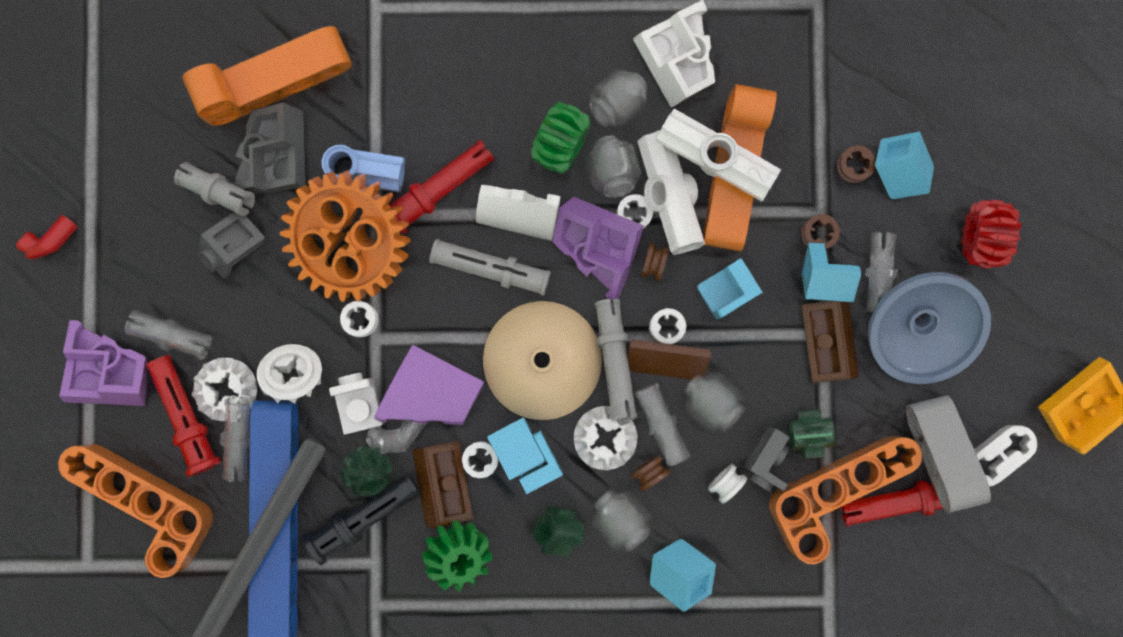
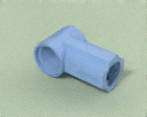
M334 145L328 148L322 157V168L325 174L332 171L335 173L334 167L336 162L343 157H349L352 159V167L350 169L352 182L357 176L365 174L367 187L379 181L381 183L379 190L397 193L401 191L406 161L403 157L353 150L345 145Z

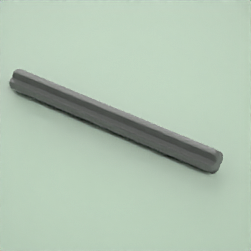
M306 439L303 442L192 637L220 636L325 453V447L312 439Z

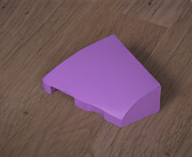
M573 196L559 208L552 242L565 255H569L574 259L577 268L586 277L592 273L609 289L605 296L613 300L620 297L644 225Z
M70 320L63 350L67 361L59 395L61 400L68 403L145 406L148 383L146 357L131 349L126 350L117 346L115 340L105 335L101 337L87 330L77 320Z
M412 345L379 405L374 419L379 422L395 419L413 420V423L427 424L430 421H442L444 424L463 425L482 390L484 381Z

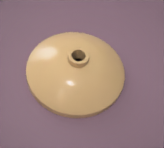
M548 301L526 303L506 313L492 328L483 354L484 374L494 396L502 405L515 414L535 420L556 419L579 408L593 393L598 383L602 366L601 348L597 346V336L590 324L575 310L565 305ZM540 352H545L550 357V363L545 368L537 367L534 362L535 356Z

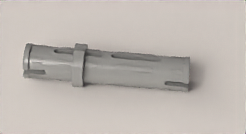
M440 239L435 240L429 262L432 264H439L468 274L501 282V287L509 289L512 285L540 293L543 296L545 295L551 271L517 263L518 259L509 256L508 260L473 249L443 242Z
M604 299L595 302L600 337L597 338V346L602 348L612 415L611 421L618 422L620 421L619 419L621 421H628L637 418L626 350L629 337L623 330L620 300L613 299L611 303L610 299Z

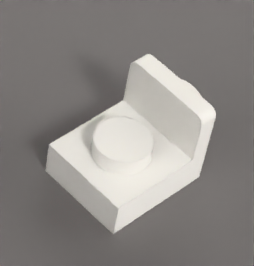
M362 373L351 374L338 378L339 386L329 388L330 395L335 396L344 435L385 425V422H379L374 419L380 405L374 378L363 379Z

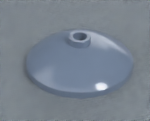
M931 272L911 277L892 288L876 306L868 327V342L871 353L878 365L887 374L903 382L930 384L951 378L966 369L985 347L991 329L989 305L982 293L971 282L958 275ZM925 313L922 319L915 320L919 315Z

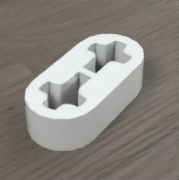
M1006 425L975 448L974 451L978 460L991 461L995 457L997 458L988 467L991 474L989 476L985 475L989 486L1000 483L1029 460L1036 452L1037 438L1027 427ZM1010 435L1022 436L1023 439L1019 442L1022 448L1021 451L1011 449L1006 453L1003 452L1012 444Z

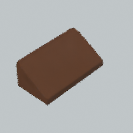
M824 301L801 305L812 383L859 377L849 302Z
M632 339L628 343L627 357L631 372L700 381L705 377L711 352H709V349Z
M453 441L413 449L412 454L418 487L421 492L420 498L426 527L438 528V525H452L454 519L459 522L474 519L465 469L462 463L460 442Z

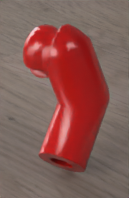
M61 215L40 239L32 232H26L16 243V248L26 254L24 257L36 260L59 250L78 227L70 219Z

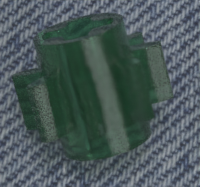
M817 409L798 411V420L789 421L788 435L792 451L802 450V458L806 459L826 457L824 448L834 447L835 430L831 417L821 418V410Z
M366 446L359 447L353 450L348 455V458L343 459L346 469L342 470L340 474L344 486L352 487L354 495L374 496L383 491L386 485L390 484L387 474L391 473L393 468L389 457L382 456L379 447L375 449Z
M547 507V515L540 516L535 522L534 538L539 545L543 546L542 554L570 557V548H576L581 545L584 534L583 524L577 518H574V509Z

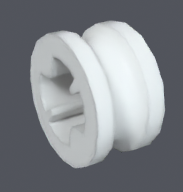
M635 194L626 196L618 206L617 215L624 217L623 210L628 211L630 208L628 204L636 203L637 208L640 210L644 209L646 213L645 217L641 216L639 219L641 221L639 224L644 225V229L650 223L653 211L648 207L645 197Z
M353 301L342 310L340 322L343 329L349 335L366 337L376 330L379 318L376 309L370 304L362 301ZM360 308H364L367 310L365 318L369 320V324L366 328L359 326V330H355L353 328L355 321L350 318V315L353 311L360 313Z
M666 308L653 315L649 324V330L655 341L672 344L678 342L685 334L686 322L680 312ZM664 316L665 320L669 319V316L675 318L674 328L677 330L675 336L671 338V334L668 333L665 338L658 333L661 329L660 324L657 323L660 317Z
M484 441L475 442L468 446L462 457L465 471L476 478H484L491 475L499 462L491 444ZM478 448L487 450L485 455L490 454L492 457V463L486 464L483 471L474 468L476 463L470 464L469 458L477 454Z
M733 464L726 467L708 487L711 493L717 492L719 494L718 500L722 504L730 500L747 481V477L744 474L737 475V467Z

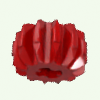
M990 199L989 201L981 200L979 203H974L971 206L970 213L965 216L966 223L964 228H962L963 238L961 240V244L964 246L962 253L964 258H967L969 264L990 269L992 267L1001 268V266L1009 265L1012 256L1017 253V243L1021 240L1019 230L1022 227V224L1018 222L1019 211L1014 209L1012 204Z

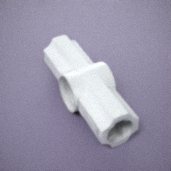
M673 109L656 138L658 143L699 165L707 175L719 177L761 202L781 171L778 167L737 145L731 136L724 133H716L676 109ZM712 147H722L727 151L729 160L723 164H715L709 160L707 151Z
M658 130L644 135L637 141L649 178L644 189L645 201L652 211L659 212L670 251L673 255L684 254L705 245L693 206L698 197L697 183L690 174L683 173L677 153L656 141L660 132Z

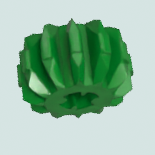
M562 102L555 104L549 109L547 116L543 119L537 131V136L533 141L531 155L534 161L550 171L554 170L561 174L568 171L576 157H578L579 151L588 135L590 127L589 116L571 104L566 105Z
M454 519L451 528L447 530L443 526L438 525L437 531L439 535L437 537H426L428 549L422 551V560L426 565L425 571L429 579L436 581L443 590L453 585L455 590L461 592L464 583L467 582L476 587L475 577L477 575H488L486 563L493 560L492 552L488 547L489 540L486 535L478 531L476 526L470 523V521L462 527L460 522Z

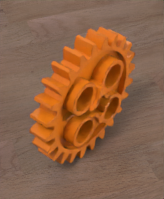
M347 170L340 173L338 179L332 171L324 174L323 180L317 176L308 181L309 187L304 185L298 188L296 193L299 198L294 197L286 203L294 212H287L281 216V219L290 224V227L280 231V235L290 238L291 242L284 246L282 251L293 252L295 256L288 263L289 267L300 265L303 269L298 279L303 280L308 276L312 278L311 291H314L321 285L324 286V295L327 299L338 291L341 302L346 301L351 294H353L356 301L362 300L366 296V292L373 297L381 291L380 286L385 289L393 283L391 276L396 277L403 270L398 263L405 261L409 256L399 248L411 242L410 238L400 235V231L406 228L409 223L397 221L395 217L403 210L402 206L390 208L388 205L393 197V193L390 192L381 197L378 194L381 184L379 181L367 187L366 175L361 174L352 182L350 171ZM333 201L338 202L342 206L343 218L334 213L332 209ZM358 208H361L363 213L360 219L352 226L345 237V233L342 230L354 222ZM366 224L372 225L376 229L377 240L367 235L365 231ZM314 234L319 235L323 239L324 249L316 245ZM345 237L347 244L337 250L332 264L329 265L328 258ZM347 256L356 261L358 272L348 266Z

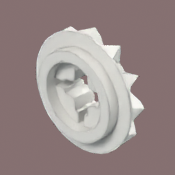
M297 344L283 345L270 351L261 360L257 369V381L264 395H269L277 403L281 400H290L295 404L297 398L304 395L311 397L313 388L316 385H321L323 369L319 357L310 348ZM296 367L299 377H291L289 382L285 383L282 373H290L292 368L295 369Z
M217 358L203 364V368L193 378L195 383L194 391L191 395L196 400L198 410L209 416L212 420L231 421L242 417L251 409L252 403L257 396V382L253 372L243 362L233 358ZM228 378L230 380L228 387L233 389V392L238 393L239 396H224L222 401H219V392L210 384L223 383Z
M600 406L586 412L579 419L574 431V445L579 457L589 466L601 470H611L623 466L634 454L638 438L632 420L621 421L619 419L620 421L618 422L611 421L610 406ZM596 423L607 432L620 427L621 430L612 439L613 447L616 450L615 453L605 445L596 446L593 449L590 448V446L595 444L594 441L599 438L598 429L595 426Z

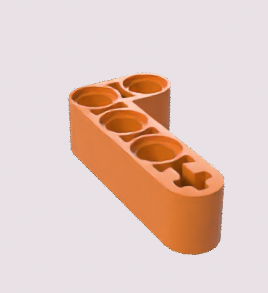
M327 26L225 70H222L216 64L199 65L184 73L182 79L198 116L212 126H219L246 116L252 110L269 106L340 75L350 69L352 62L337 28Z
M735 84L727 99L721 133L731 136L737 145L761 158L765 132L771 124L775 110L776 91ZM718 146L715 164H723L729 160V155L724 148ZM719 177L712 178L702 234L706 246L742 252L748 231L753 196Z
M899 436L882 438L789 483L785 491L780 489L774 491L769 499V509L789 551L806 564H817L826 559L830 551V542L819 517L918 469L922 462V451L917 442L910 438ZM896 447L904 448L905 452L900 455L901 462L887 460L897 454ZM878 458L886 459L887 461L882 463ZM866 461L870 467V475L864 482L859 483L854 475L855 468L860 462ZM830 478L835 486L834 493L830 498L822 500L818 494V486L823 480ZM795 496L799 502L798 511L793 516L785 517L782 514L781 505L787 497ZM813 533L816 537V546L808 553H801L799 541L805 534Z
M100 445L72 446L60 455L58 462L59 471L66 480L158 530L145 556V565L151 574L160 578L170 577L191 564L213 523V513L207 504ZM85 464L92 469L84 470ZM117 472L121 473L125 478L126 485L122 492L114 486L113 479ZM152 491L157 493L161 499V506L158 511L153 510L148 503V497ZM186 510L193 513L196 517L197 525L194 531L186 528L183 523V515ZM165 547L174 550L177 557L175 566L165 562L163 558Z

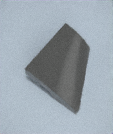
M286 103L252 110L246 125V137L239 145L235 156L242 159L234 183L229 181L228 183L245 191H250L253 194L291 190L304 186L303 111Z

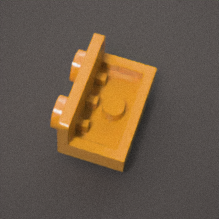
M1098 357L1038 406L1058 441L1080 454H1086L1123 423V384L1111 362Z

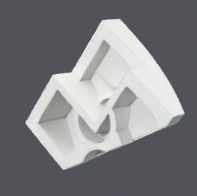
M703 0L677 12L668 20L641 32L633 38L671 108L715 83L714 68L709 59V51L711 49L710 36L704 35L702 15L707 12Z
M481 185L476 210V223L552 241L560 205V196L548 194L547 199H542L523 190Z

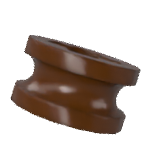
M852 146L840 154L837 159V173L847 183H860L874 172L875 156L865 146ZM852 155H857V160L865 163V167L858 171L860 175L855 174L854 168L847 167L846 162L853 158Z
M818 214L812 216L803 224L800 236L806 247H808V243H824L825 249H828L837 242L840 228L833 217L827 214ZM814 223L819 227L826 225L830 233L825 235L828 238L826 243L822 239L814 240L811 237L810 233L815 231V228L812 227Z
M649 243L640 277L646 278L647 275H652L655 281L660 282L669 247L664 246L662 249H657L655 243Z
M656 455L630 474L633 479L637 478L640 481L639 489L641 492L649 489L671 472L668 467L664 468L661 466L662 458L660 455Z

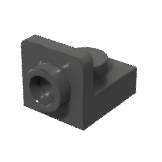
M233 212L201 234L198 255L202 263L210 271L214 272L216 270L223 278H226L231 274L233 265L264 244L265 237L246 216H240Z
M767 427L744 465V468L753 473L749 480L768 492H771L774 486L782 491H785L788 486L787 483L769 473V470L772 466L778 467L784 460L789 449L785 445L790 438L776 428Z

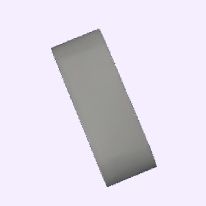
M945 395L907 405L906 415L915 442L921 448L923 462L945 512L952 513L989 503L991 501V492L987 478L952 399Z

